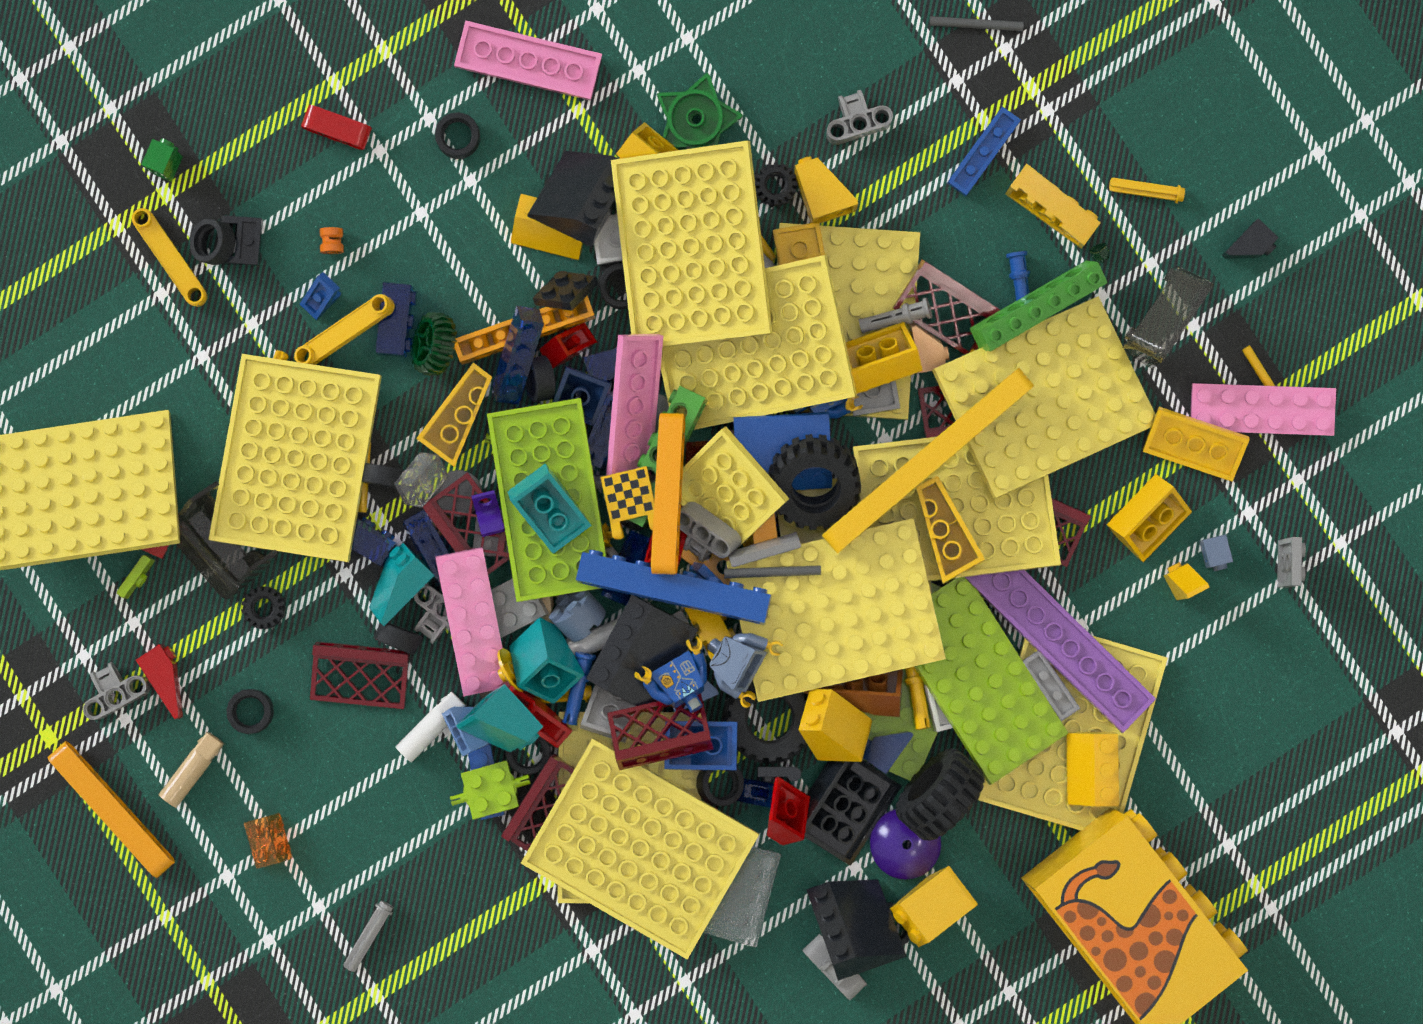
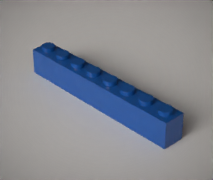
M589 550V553L582 552L576 576L578 583L765 625L772 598L770 594H767L768 590L753 587V590L743 588V584L737 582H730L729 585L720 583V579L706 576V580L696 578V573L683 571L682 574L677 573V575L652 574L651 567H649L650 563L636 560L634 564L626 562L627 558L618 555L607 558L603 557V552Z

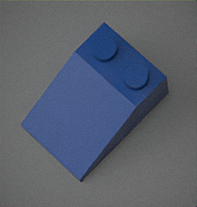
M688 721L674 722L684 727ZM694 721L688 730L698 733L704 731L701 723ZM707 721L713 750L665 760L664 769L737 770L738 722ZM670 726L665 736L670 739L676 738L681 731Z

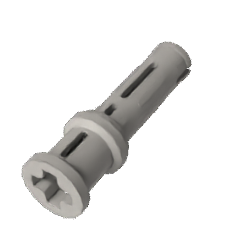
M923 298L921 302L910 305L904 303L899 309L859 319L861 332L864 334L865 332L902 322L912 324L917 319L925 317L930 319L932 318V312L928 299Z

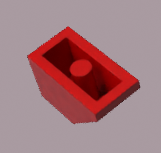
M584 322L556 335L539 350L543 356L549 359L552 368H556L582 353L597 341Z

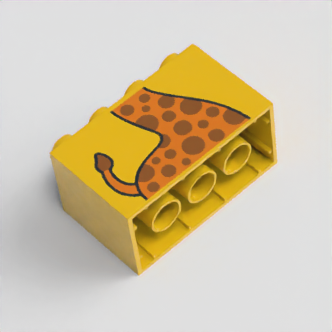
M1110 807L1098 816L1096 820L1088 824L1086 828L1079 831L1021 877V879L1135 1024H1182L1248 971L1239 959L1248 950L1230 928L1226 929L1220 922H1217L1214 926L1209 919L1218 912L1202 891H1196L1190 884L1183 888L1179 883L1188 873L1170 851L1166 853L1160 846L1156 850L1150 846L1149 842L1158 835L1148 821L1140 813L1136 815L1132 809L1123 814Z

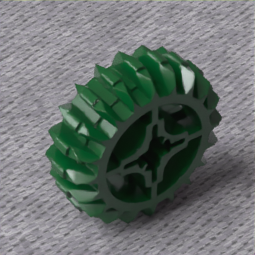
M428 312L426 315H423L421 321L418 322L417 329L414 330L415 335L412 338L411 357H413L412 364H414L415 370L424 375L434 376L440 375L442 372H445L446 367H449L450 359H453L455 343L457 342L455 340L457 331H455L456 325L453 323V318L440 312Z

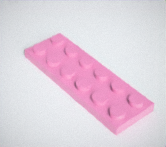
M465 21L454 67L591 101L602 54Z
M618 335L606 475L640 468L637 466L639 459L643 453L647 454L650 448L648 441L652 433L655 432L663 335Z
M1192 383L1191 417L1241 433L1334 436L1336 388Z
M483 548L435 556L463 697L493 691L503 684L510 687L509 682H503L498 675V670L500 669L498 651L502 649V643Z

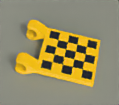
M647 466L600 477L613 538L616 540L624 538L621 521L647 515L649 527L653 531L654 495Z

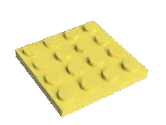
M726 426L683 467L681 505L684 506L688 502L698 503L736 530L741 537V545L789 500L788 496Z

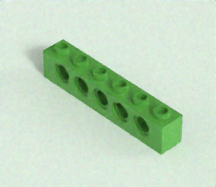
M1084 261L972 326L970 331L979 349L983 347L986 351H992L1107 284V280L1098 262Z
M679 386L678 390H673L669 398V403L671 404L668 411H663V413H676L679 408L687 409V416L685 417V449L708 400ZM658 431L657 433H652L648 441L650 448L647 454H642L637 464L640 468L647 466L648 472H655V474ZM654 481L653 483H651V486H652V491H653V495H654V499H655V481ZM648 515L629 520L643 528H646L649 523Z

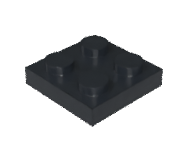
M559 271L533 297L536 306L572 311L599 283L597 277L593 275Z

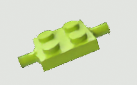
M506 760L461 773L464 784L463 793L450 796V800H455L451 802L452 806L466 802L470 807L472 819L475 820L518 808L520 805L517 798V788L531 784V782L527 780L530 779L528 774L515 778L510 772L509 764Z

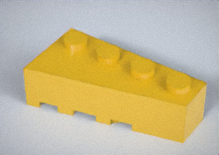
M1028 164L1024 166L1005 194L1081 249L1101 223L1097 220L1098 216L1090 210H1084L1075 199L1064 194L1057 186L1049 182Z
M935 476L916 487L942 584H945L984 562L985 558L939 477Z

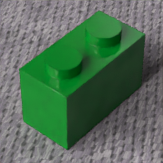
M162 138L160 142L152 139L141 165L151 174L172 182L183 156L178 152L179 148L175 147L172 142Z

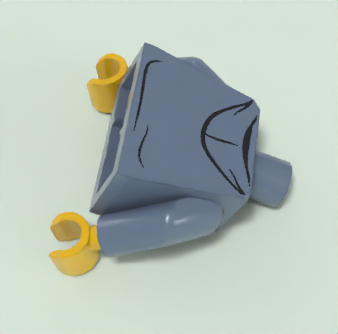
M752 633L736 634L733 638L725 636L722 641L716 638L711 640L708 650L714 656L710 662V667L714 670V676L719 688L733 698H739L743 707H750L751 704L746 702L744 697H750L752 700L756 699V695L752 691H747L767 654L764 651L765 648L769 649L772 655L778 656L780 653L774 652L772 645L778 644L783 646V643L778 640L768 642L767 638Z

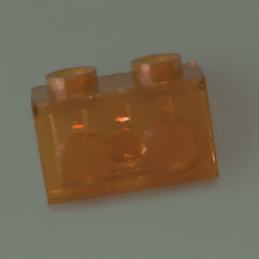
M280 813L244 823L256 869L292 859L290 845L288 844Z

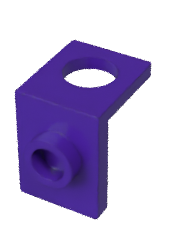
M492 490L471 496L482 537L504 532L505 528L495 491ZM484 498H490V499H491V500H490L489 502H487V503H479V501H480L481 499H484Z

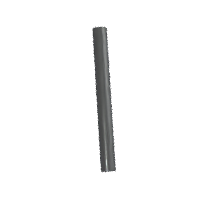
M930 16L929 26L1023 31L1024 22Z
M821 565L724 569V579L821 575Z

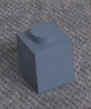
M1226 534L1199 541L1206 568L1213 567L1214 571L1228 568L1227 563L1233 562Z

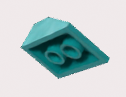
M546 463L507 491L512 504L553 554L592 526Z
M404 543L395 547L386 559L369 609L383 626L434 576L426 564Z

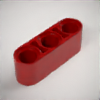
M308 105L301 124V128L359 150L365 149L372 127L314 105Z

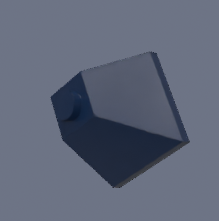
M567 366L553 402L581 398L585 423L595 427L611 383Z
M904 731L875 736L872 740L868 739L863 759L887 774L914 734Z

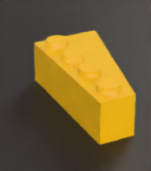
M473 363L416 438L453 467L456 465L492 376Z
M684 607L694 628L698 629L697 634L712 660L714 654L708 650L710 641L714 638L722 641L725 636L733 638L735 635L733 629H727L723 622L727 619L725 616Z

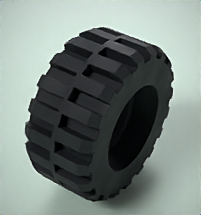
M812 434L805 435L806 439L802 440L799 437L794 438L790 446L784 444L780 448L781 454H775L772 459L773 464L770 465L768 471L769 476L789 498L777 513L784 515V520L788 523L794 521L796 527L802 529L804 525L809 526V530H817L818 526H823V529L830 528L831 523L839 521L859 501L858 494L861 493V483L854 455L850 454V449L846 445L840 447L839 440L831 438L829 441L826 435L819 434L818 438H813ZM812 467L825 468L837 477L836 484L829 492L816 497L804 496L798 493L792 487V482L800 472Z
M752 680L747 691H752L756 695L754 683ZM800 692L779 697L790 707L792 724L783 737L773 741L762 740L751 732L747 722V714L750 707H743L739 698L735 699L730 696L726 705L724 719L725 722H738L737 750L748 759L768 764L785 762L798 755L807 746L806 741L799 732V726L808 694ZM757 696L755 700H752L750 697H744V699L752 705L757 700Z
M951 748L941 751L937 756H933L927 764H924L905 786L903 793L898 798L899 801L896 803V815L920 839L927 841L936 840L939 836L945 835L948 830L954 828L956 823L961 821L968 810L970 811L973 807V803L979 798V793L984 787L985 779L983 772L959 750Z

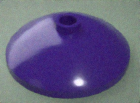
M894 809L884 814L875 825L870 836V850L875 863L886 874L898 879H914L927 873L937 862L941 851V836L931 841L920 839L898 819ZM905 840L911 842V847L908 849H904L902 846Z

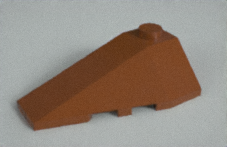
M903 669L817 689H831L860 711L878 716L899 717Z

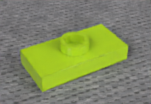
M142 555L116 594L124 599H128L136 587L140 588L148 577L145 574L155 560L148 555Z

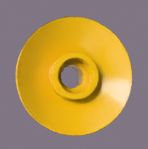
M504 648L498 651V663L500 666L498 675L503 682L508 681L512 687L520 692L525 691L517 687L511 653Z

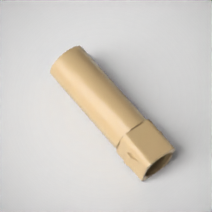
M206 732L197 741L198 744L192 749L159 793L163 800L175 808L179 806L210 765L213 758L218 756L224 745L221 740L210 732Z

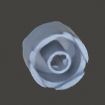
M589 591L560 595L555 601L557 605L549 615V619L572 642H577L592 633L589 629L594 624L597 627L601 624L606 610Z

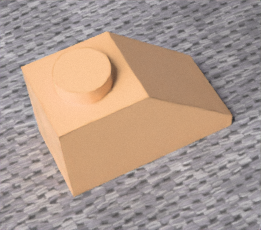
M915 322L909 324L911 337L918 348L923 371L918 373L932 371L934 368L946 364V361H949L948 348L943 347L938 338Z

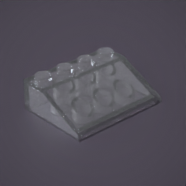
M753 845L703 933L753 947L757 946L781 857L780 853Z

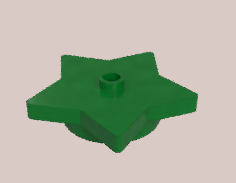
M709 73L703 75L685 92L657 93L658 100L667 118L663 138L677 149L719 145L721 134L743 118L740 112L718 100ZM694 116H700L702 119L701 122L698 124H694Z

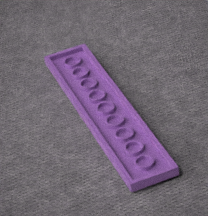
M1025 570L965 577L977 589L979 594L1121 733H1124L1156 700L1137 679Z

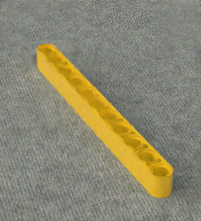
M1020 368L1015 370L823 533L822 537L838 554L1035 385Z

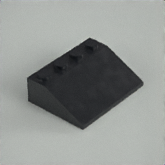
M565 151L527 217L592 247L616 205L611 160L618 158L611 155Z
M631 595L586 679L636 706L657 702V700L650 696L643 685V681L635 678V672L643 677L645 670L642 666L649 668L653 672L687 652L689 648L686 645V641L689 640L691 644L698 629L641 597Z
M863 760L862 762L828 761L806 794L810 796L805 838L851 866L872 834L875 825L884 815L902 786Z
M878 879L829 881L806 889L838 981L907 957Z

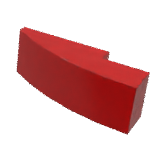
M510 686L509 689L543 725L538 732L540 737L558 749L571 734L572 729L566 723H563L562 719L535 695L527 691L520 692Z

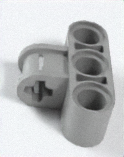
M857 90L856 94L846 97L838 96L843 117L829 123L826 138L831 144L839 145L884 131L891 125L893 113L890 108L884 105L868 109L861 90ZM883 113L888 117V121L879 123L875 116ZM861 120L865 123L866 127L863 130H857L854 128L853 123ZM839 127L843 130V135L841 137H834L831 134V129Z
M688 502L681 508L680 530L688 535L683 549L694 553L702 563L711 553L720 558H725L741 545V537L736 530L698 503Z
M424 585L414 596V599L427 612L414 630L416 632L420 631L430 639V643L434 644L447 626L449 627L447 616H441L438 612L439 606L444 603L443 594L429 585ZM423 589L431 591V599L427 602H422L419 597Z
M110 662L106 668L96 673L94 671L90 673V677L99 694L85 702L83 706L84 715L90 720L103 719L148 694L151 689V683L147 677L134 675L123 680L117 667L113 662ZM138 679L143 683V689L139 693L133 689V683ZM115 691H119L122 695V700L119 704H115L112 700V695ZM96 702L101 706V712L97 716L91 711L92 705Z
M822 935L816 936L802 950L849 1000L867 985L859 974L838 981Z

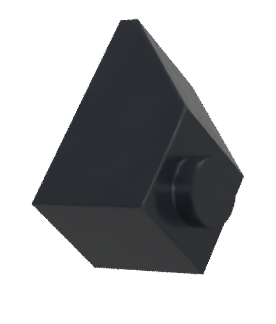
M1258 218L1222 256L1225 259L1259 258L1263 254L1268 256L1277 247L1274 242L1279 237Z

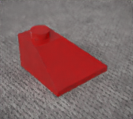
M776 777L774 782L767 836L781 845H787L804 840L810 796L780 777Z

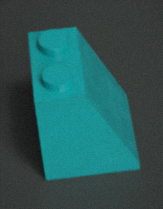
M540 617L509 646L517 687L552 704L558 701L584 676L582 668L561 631L555 624Z
M503 684L487 694L456 727L501 749L512 752L517 748L522 750L527 745H531L540 736L538 732L543 725L512 691Z

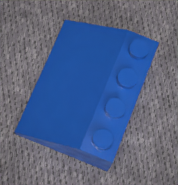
M829 412L733 417L734 436L768 475L769 467L773 464V457L776 453L781 454L780 448L784 444L790 446L792 439L797 437L800 440L806 439L805 435L812 434L813 438H818L819 434L826 435L827 440L830 441ZM820 467L805 469L794 478L792 487L795 490L832 488V472Z

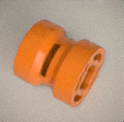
M320 228V237L322 238L320 253H344V245L341 243L343 228Z

